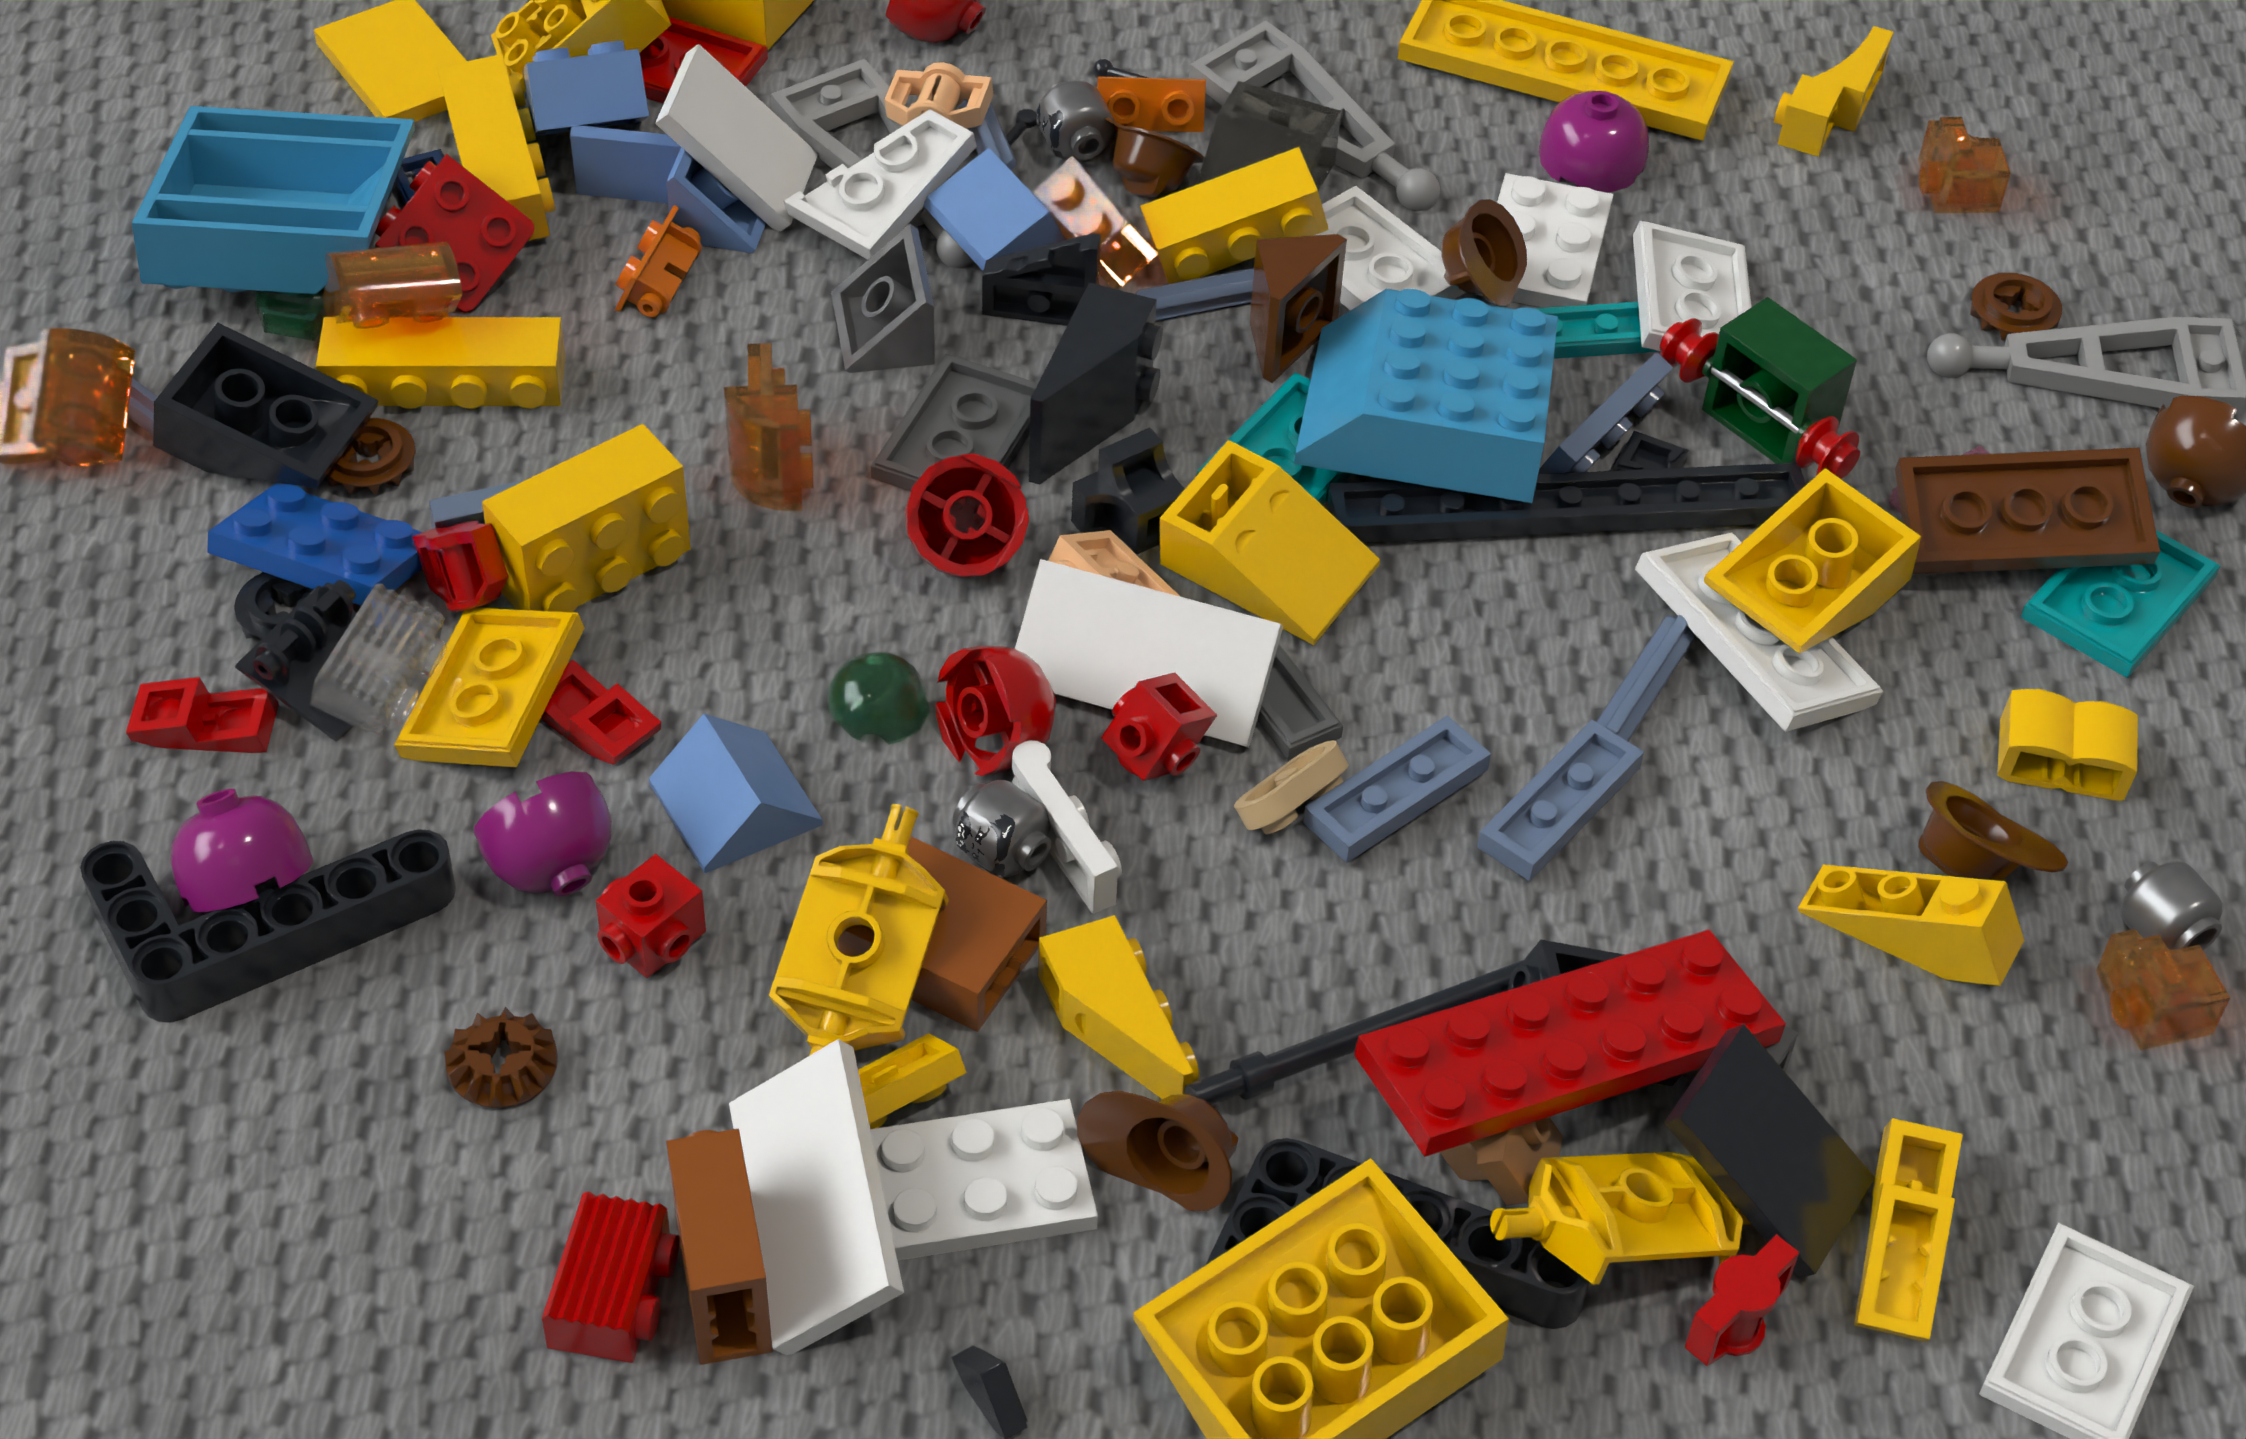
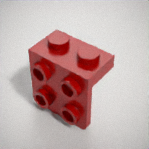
M446 154L437 166L428 161L416 175L409 186L415 194L402 210L394 205L385 214L375 230V234L380 237L375 243L376 252L394 265L398 262L456 308L469 312L477 307L532 237L535 228L531 219Z

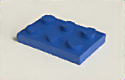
M275 483L208 531L207 553L315 589L318 585L322 587L325 583L334 584L337 580L345 581L355 591L356 598L352 602L372 609L422 569L412 537L422 532L413 529L406 522L385 520L361 512L352 504L331 502L305 493L298 486Z

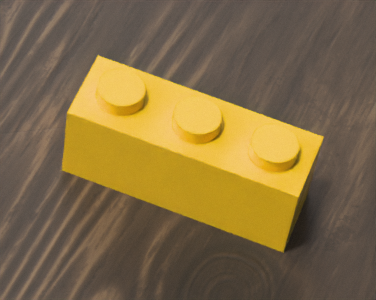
M1299 147L1140 206L1168 284L1198 279L1254 258L1257 239L1314 236L1329 230L1318 189Z

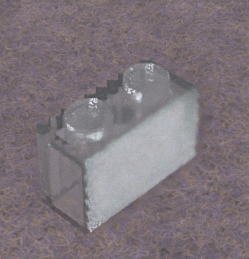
M375 584L316 676L310 705L377 738H382L391 721L402 725L408 717L418 696V690L414 689L413 686L420 674L431 677L443 658L448 645L440 640L445 618L440 612L433 613L428 606L421 607L417 601H410L406 595H398L394 589L387 590L383 584Z

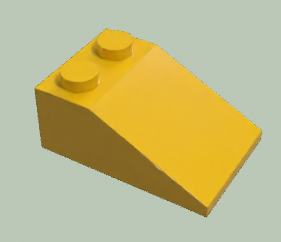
M1825 468L1710 570L1704 577V583L1800 654L1873 615L1910 581L1921 536Z

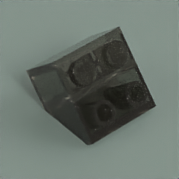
M1238 81L1218 113L1197 184L1299 147L1319 192L1336 162L1341 110Z

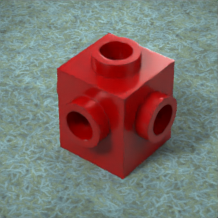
M1174 672L1138 681L1134 688L1122 695L1112 709L1114 719L1101 739L1117 754L1119 763L1142 781L1167 774L1176 776L1188 769L1197 759L1200 753V748L1197 745L1217 717V714Z
M654 854L626 877L615 879L606 887L602 895L595 900L599 924L597 938L601 947L615 962L619 964L627 962L646 978L650 977L666 963H673L679 960L688 951L692 942L706 932L703 891L657 854Z

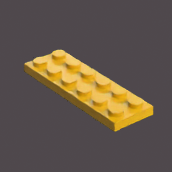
M1421 0L1399 42L1397 57L1399 60L1556 102H1562L1570 95L1586 91L1610 92L1634 104L1642 114L1647 126L1702 141L1705 139L1728 85L1734 63L1732 60L1503 0Z

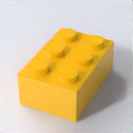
M644 424L638 425L482 501L485 524L492 523L509 576L501 593L516 610L574 612L578 606L605 592L619 591L631 579L657 566H667L674 563L683 553L691 550L684 467Z

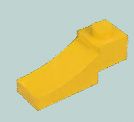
M1873 26L1862 44L1841 63L1814 77L1802 74L1793 94L1784 92L1779 101L1774 118V123L1782 125L1778 145L1819 157L1834 126L1855 132L1884 72L1894 32Z
M1892 1118L1884 1127L1872 1190L1873 1202L1854 1326L1922 1342L1930 1340L1955 1198H1952L1963 1134Z

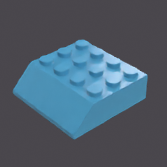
M190 106L132 221L141 283L164 285L172 289H182L191 286L221 288L227 292H243L246 290L273 291L287 296L318 293L369 248L415 131L414 119Z
M1385 289L1321 329L1294 464L1532 503L1545 443L1558 316L1547 315L1537 309L1528 307L1510 309L1486 305L1484 302L1473 298L1454 300L1429 296L1427 293L1417 289H1404L1401 291Z

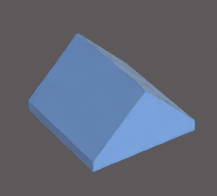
M571 125L570 139L577 194L668 203L666 181L681 149V146L670 136L659 133Z
M681 147L666 181L668 211L670 212L674 205L679 207L672 222L682 228L690 227L696 230L701 237V245L748 253L754 252L766 222Z
M987 148L930 193L923 205L982 271L987 259L1065 240L1050 211L990 148Z
M705 713L649 777L651 788L704 874L823 826V820L766 732Z

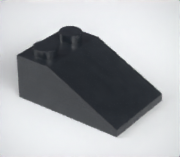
M1089 282L1030 398L1029 482L1042 484L1133 422L1143 401L1153 402L1160 381V369L1153 367V361L1157 357L1163 336V326L1155 324L1157 299Z
M217 322L154 401L153 446L205 472L318 488L378 406V400Z

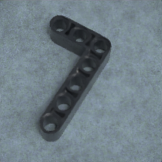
M422 829L405 832L310 871L282 888L276 885L257 893L259 896L257 899L213 911L182 925H178L141 852L134 845L125 841L101 843L89 850L83 857L80 866L93 913L142 1010L151 1019L169 1023L186 1019L437 913L449 905L456 891L447 841L436 832Z
M1276 1139L1264 1145L1255 1158L1206 1265L1362 1163L1295 1139ZM1383 1171L1504 1313L1550 1329L1567 1327L1578 1319L1582 1313L1590 1282L1546 1250L1540 1241H1536L1531 1237L1497 1240L1495 1238L1496 1234L1492 1233L1490 1227V1218L1493 1211ZM1285 1182L1290 1183L1294 1186L1284 1187L1279 1186L1276 1183ZM1477 1256L1490 1257L1497 1262L1482 1261ZM1545 1281L1558 1282L1565 1286V1288L1552 1287L1545 1283Z

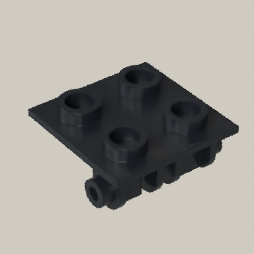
M337 580L334 584L325 583L322 587L318 585L235 665L237 670L336 742L418 661L417 656L353 611L352 601L356 598L355 591L348 583L342 580Z

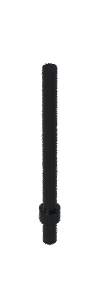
M1522 961L1264 1056L1261 1052L1257 1051L1232 1060L1228 1070L1186 1085L1185 1094L1194 1095L1204 1099L1211 1105H1215L1236 1096L1248 1100L1272 1091L1276 1081L1355 1052L1357 1039L1360 1035L1508 991L1512 972Z

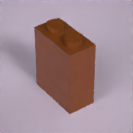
M911 836L907 846L909 850L908 855L924 867L941 885L949 899L947 907L941 905L911 1000L978 1032L1038 950L1039 938L1046 936L1047 900ZM864 925L851 926L840 935L838 950L850 957L862 955L874 943L875 933L871 928Z
M739 1128L720 1132L702 1130L684 1138L666 1140L675 1217L699 1364L704 1365L772 1353L766 1275Z

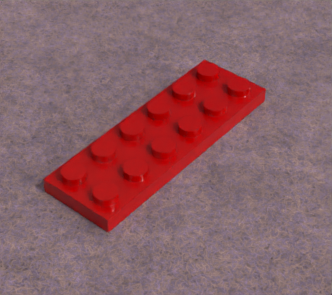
M1709 929L1360 1035L1357 1039L1354 1056L1421 1153L1426 1157L1702 1068L1726 1031L1745 1024L1763 1047L1779 1043L1786 1023Z

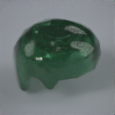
M889 652L866 653L849 658L840 666L827 689L830 716L838 724H841L842 728L856 740H861L862 736L866 734H875L884 739L888 745L901 742L919 732L930 714L928 694L919 672L905 659Z

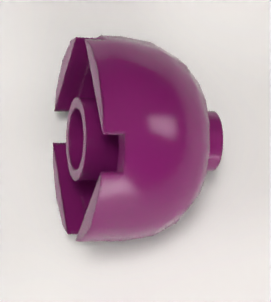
M1586 91L1570 95L1551 111L1540 139V163L1550 177L1560 182L1562 177L1569 182L1576 183V187H1587L1592 190L1610 193L1628 188L1635 183L1636 176L1644 171L1649 153V136L1644 118L1634 104L1610 92Z
M570 771L538 780L536 783L541 791L540 794L521 802L515 791L501 799L483 814L474 826L473 833L479 843V850L484 860L497 877L518 891L528 893L554 891L558 897L573 894L591 882L592 876L590 872L604 859L610 846L612 818L604 796L594 783L591 775L587 772Z
M235 789L220 790L197 801L196 805L199 812L181 825L172 841L170 854L174 880L185 907L190 905L191 910L194 912L221 910L257 899L259 896L255 889L256 887L266 883L275 876L279 888H282L307 872L314 862L305 836L288 810L277 801L262 796L238 797Z

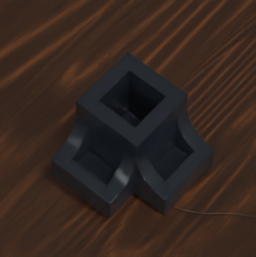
M1150 427L1099 449L1098 471L1073 482L1071 522L1081 533L1111 530L1136 555L1160 545V517L1185 490L1170 470L1164 453L1163 441Z

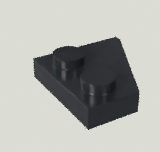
M1091 233L987 259L982 274V315L1067 326L1089 282L1099 285L1101 234Z

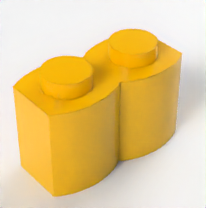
M2043 689L2012 690L2000 718L1997 775L2009 782L2048 789L2062 788L2066 792L2123 801L2137 774L2138 715L2127 708L2104 701L2074 703L2062 695Z

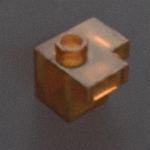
M1940 117V120H1929L1918 158L1920 164L1919 187L1922 194H1929L1934 212L1999 213L2011 175L1999 138H1979L1969 135L1962 117Z
M2136 929L2111 934L2096 969L2097 975L2110 996V1007L2115 1022L2120 1028L2129 1030L2140 1051L2213 1035L2230 1000L2228 992L2200 945L2181 949H2168L2160 935L2143 938Z

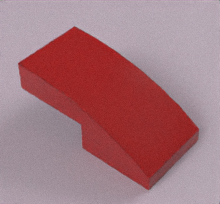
M574 660L568 662L541 717L544 722L579 749L612 765H615L661 730L662 723L618 683L607 690Z
M200 677L142 683L138 689L126 734L131 741L165 749L241 753L267 752L279 702L263 688L210 694Z

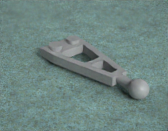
M1263 21L1190 64L1189 79H1206L1205 93L1224 108L1362 179L1373 172L1377 173L1396 187L1399 202L1408 209L1416 211L1427 210L1437 202L1440 195V185L1436 176L1423 168L1409 170L1393 158L1395 143L1301 45L1268 21ZM1290 70L1323 106L1301 118L1253 92ZM1342 124L1364 148L1361 149L1330 133V131Z
M865 59L771 93V111L817 152V157L832 169L837 168L841 164L850 168L862 159L826 131L879 112L890 134L902 127V125L887 117L884 99L889 86ZM925 207L909 222L914 227L924 224L936 237L937 254L945 265L952 268H965L975 263Z
M2167 317L2007 334L2004 346L1971 345L1965 337L1955 333H1947L1937 337L1930 344L1927 351L1929 367L1935 373L1944 377L1954 378L1962 376L1970 368L2006 369L2007 379L2010 383L2160 408L2163 404L2165 408H2169L2173 398L2178 396H2203L2225 402L2237 408L2235 414H2245L2246 378L2232 319ZM2172 345L2180 382L2105 370L2102 352ZM2077 354L2079 366L2035 358Z

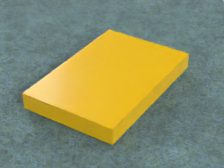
M394 0L314 29L318 47L375 117L414 119V122L446 111L447 106L437 68L467 61L416 0Z
M494 608L464 610L394 744L399 756L415 761L517 767L585 629L579 613Z

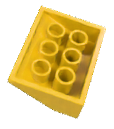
M1371 1158L1133 1312L1135 1323L1206 1439H1387L1501 1361L1504 1355L1509 1320Z

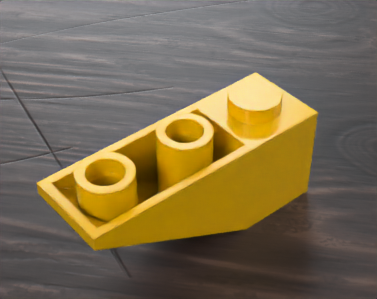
M1823 864L1798 906V911L1806 916L1943 979L2001 986L2024 942L2006 881Z
M1115 915L1040 937L1038 976L1064 1029L1161 1099L1170 1095L1185 1094V1086L1199 1080L1198 1064L1191 1046L1186 1041L1179 1043L1172 1030V1013L1165 994L1161 989L1152 990L1146 978V961L1139 942L1134 937L1126 938Z

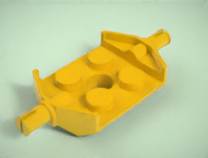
M892 804L882 838H874L873 844L839 846L815 857L769 993L773 1004L808 1037L807 1043L811 1047L809 1056L837 1039L852 1046L854 1051L904 1040L906 1033L902 1025L941 905L947 907L949 902L947 894L941 885L924 867L908 855L909 850L907 846L916 819L919 816V813L910 807L905 806L903 811L900 804ZM854 925H864L871 928L875 933L874 943L867 952L856 957H850L838 950L839 937L847 928Z
M1674 1152L1540 1158L1529 1183L1528 1208H1496L1490 1218L1491 1231L1493 1234H1496L1495 1238L1497 1240L1531 1237L1536 1241H1540L1546 1250L1593 1285L1600 1284L1609 1263L1719 1256L1720 1266L1721 1262L1731 1256H1736L1740 1245L1742 1225L1751 1224L1693 1156Z

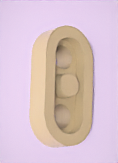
M1336 741L1323 742L1307 749L1284 764L1241 796L1235 802L1234 807L1247 830L1261 828L1264 834L1274 833L1288 826L1298 817L1295 809L1306 800H1316L1343 783L1344 781L1340 775L1348 768L1349 763Z

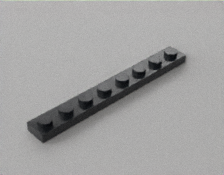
M1797 463L1538 474L1533 502L1528 503L1401 481L1330 483L1328 505L1330 513L1361 542L1763 524L1805 487L1806 483L1801 467Z

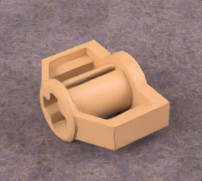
M944 62L933 63L927 66L923 72L896 70L884 99L886 115L889 119L904 126L931 109L966 129L980 126L984 121L994 95L992 77L965 75L959 68ZM909 95L919 96L917 101L911 104L909 108L905 106ZM964 99L969 100L967 107L955 110Z

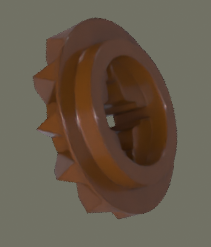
M1998 273L1987 276L1976 284L1971 295L1970 315L1981 319V330L1996 329L2000 331L2001 340H2004L2007 334L2057 328L2062 315V304L2057 294L2040 280L2023 274ZM2016 301H2021L2020 308L2022 310L2019 314L2008 311L2011 305L2015 306Z
M369 418L327 474L326 478L329 485L338 486L343 484L350 495L357 492L361 487H368L376 495L380 484L387 483L399 486L402 473L414 471V455L416 454L414 440L404 427L393 421ZM356 452L370 458L378 454L379 461L372 463L364 459L358 462Z
M507 1007L504 1008L500 1016L487 1019L477 1013L470 1027L455 1029L453 1043L449 1050L444 1051L447 1076L454 1090L469 1102L491 1108L518 1105L538 1095L552 1080L558 1063V1053L552 1030L544 1029L538 1023L533 1013L525 1017L514 1016ZM506 1039L507 1045H510L511 1054L507 1055L505 1064H501L500 1073L496 1074L490 1055H494L497 1046L501 1045V1040Z

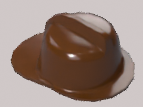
M1107 117L1105 119L1117 125L1118 134L1113 168L1122 177L1126 190L1132 194L1156 197L1161 192H1174L1179 188L1194 163H1203L1204 156L1177 140L1142 128L1124 126Z
M1491 199L1478 200L1468 209L1464 218L1447 230L1441 243V257L1446 270L1444 278L1449 285H1456L1460 290L1468 294H1482L1487 301L1498 307H1507L1513 301L1527 267V249L1519 226L1503 205Z
M1944 781L1931 782L1926 788L1927 800L1933 807V811L1919 839L1918 848L1921 854L1948 876L2003 881L2020 865L2052 873L2064 871L2068 865L2064 853L2054 844L2001 815L1975 794Z
M1124 1091L1104 1092L1085 1102L1077 1117V1136L1086 1155L1107 1174L1159 1192L1190 1211H1209L1222 1204L1227 1197L1232 1184V1169L1229 1159L1237 1148L1238 1137L1229 1130L1226 1121L1218 1110L1204 1099L1191 1094L1170 1095L1157 1102L1142 1095Z

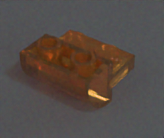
M447 242L340 251L325 254L328 281L323 293V302L326 317H335L336 324L353 322L355 328L369 329L386 325L390 322L389 318L413 317L415 322L420 323L439 321L448 317L449 312L455 311L463 294L455 257Z
M69 328L41 329L39 342L6 347L0 388V463L4 465H19L58 459L68 466L82 467L122 461L135 350L109 336Z
M772 343L747 344L748 386L724 387L730 477L737 491L754 504L773 510L801 511L802 489L814 488L812 452H800V446H812L810 409H798L797 384L786 385L785 367L773 368Z

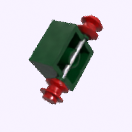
M1766 297L1720 327L1719 334L1711 332L1701 337L1702 323L1696 318H1691L1683 323L1677 322L1666 331L1659 346L1660 351H1662L1661 356L1673 368L1679 364L1681 365L1680 379L1684 383H1691L1704 376L1709 378L1702 410L1774 463H1797L1801 468H1806L1816 463L1819 465L1816 475L1826 468L1840 479L1848 475L1855 467L1860 457V450L1857 448L1859 444L1858 433L1849 431L1840 436L1837 432L1857 359L1841 347L1834 344L1769 297Z

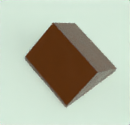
M1329 234L1257 239L1250 326L1262 376L1271 383L1280 377L1320 339L1321 329L1338 318L1347 239L1341 235Z

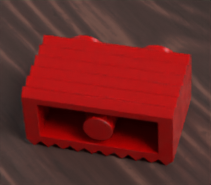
M590 1191L582 1194L542 1315L548 1349L634 1363L640 1339L653 1340L661 1308L660 1297L654 1296L659 1277H672L679 1252V1235L670 1234L668 1212L665 1206L660 1203L651 1205L647 1201L638 1203L632 1198L625 1201L618 1196L609 1198L603 1193L596 1196Z

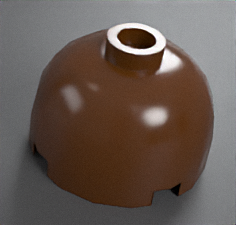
M2184 395L2173 398L2169 408H2165L2164 404L2160 407L2150 427L2146 441L2147 460L2150 472L2159 485L2167 491V495L2171 500L2189 508H2197L2201 505L2212 507L2235 502L2246 494V426L2233 419L2237 408L2225 402L2203 396Z

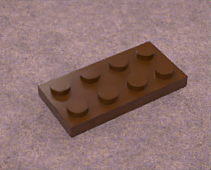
M2139 447L1902 457L1898 459L1895 474L1903 524L1921 536L1912 574L2154 564L2160 553Z

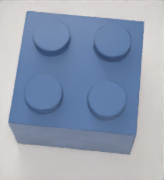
M624 41L593 44L591 49H588V55L570 57L568 48L537 51L535 56H533V62L526 63L522 71L528 109L535 136L571 132V125L601 128L639 123L649 117L639 49L625 50Z

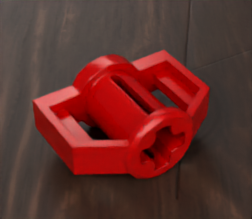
M472 521L451 527L430 529L412 536L428 587L447 602L448 611L458 612L490 603L501 596V590L509 576L492 523L479 524L478 521Z
M1776 1234L1755 1256L1736 1255L1721 1262L1713 1279L1712 1290L1714 1296L1695 1313L1684 1348L1706 1366H1709L1726 1354L1741 1356L1750 1354L1758 1349L1765 1338L1766 1325L1763 1318L1772 1311L1778 1298L1788 1287L1800 1252Z

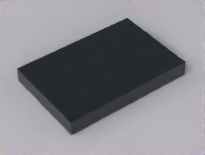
M1745 1024L1726 1031L1664 1122L1767 1243L1777 1234L1800 1252L1793 1270L1798 1279L1817 1273L1875 1179L1874 1175Z

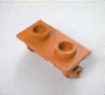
M1097 77V89L1116 122L1124 126L1142 128L1149 131L1204 132L1206 79Z
M674 205L663 224L654 219L649 224L637 246V249L645 253L642 260L631 255L615 286L624 290L615 311L620 312L626 301L635 304L644 316L651 318L668 310L682 279L685 278L695 258L699 256L702 250L701 237L696 230L690 227L682 228L672 222L679 209L678 206Z

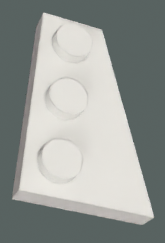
M929 109L875 143L874 153L850 168L841 164L825 174L827 178L826 183L805 196L801 191H798L785 199L783 202L787 214L862 257L870 259L909 224L924 207L926 197L946 182L977 147L974 133Z

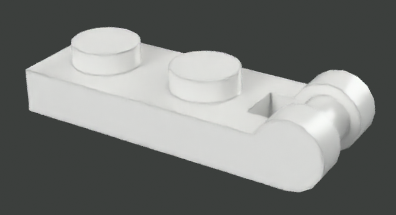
M1025 741L1017 745L1013 750L1012 770L1015 777L1012 783L1046 808L1050 821V831L1048 834V838L1051 839L1050 854L1092 914L1116 905L1117 878L1121 877L1122 868L1115 849L1106 840L1100 842L1089 826V819L1081 801L1075 795L1068 797L1051 773V752L1049 748L1039 741Z

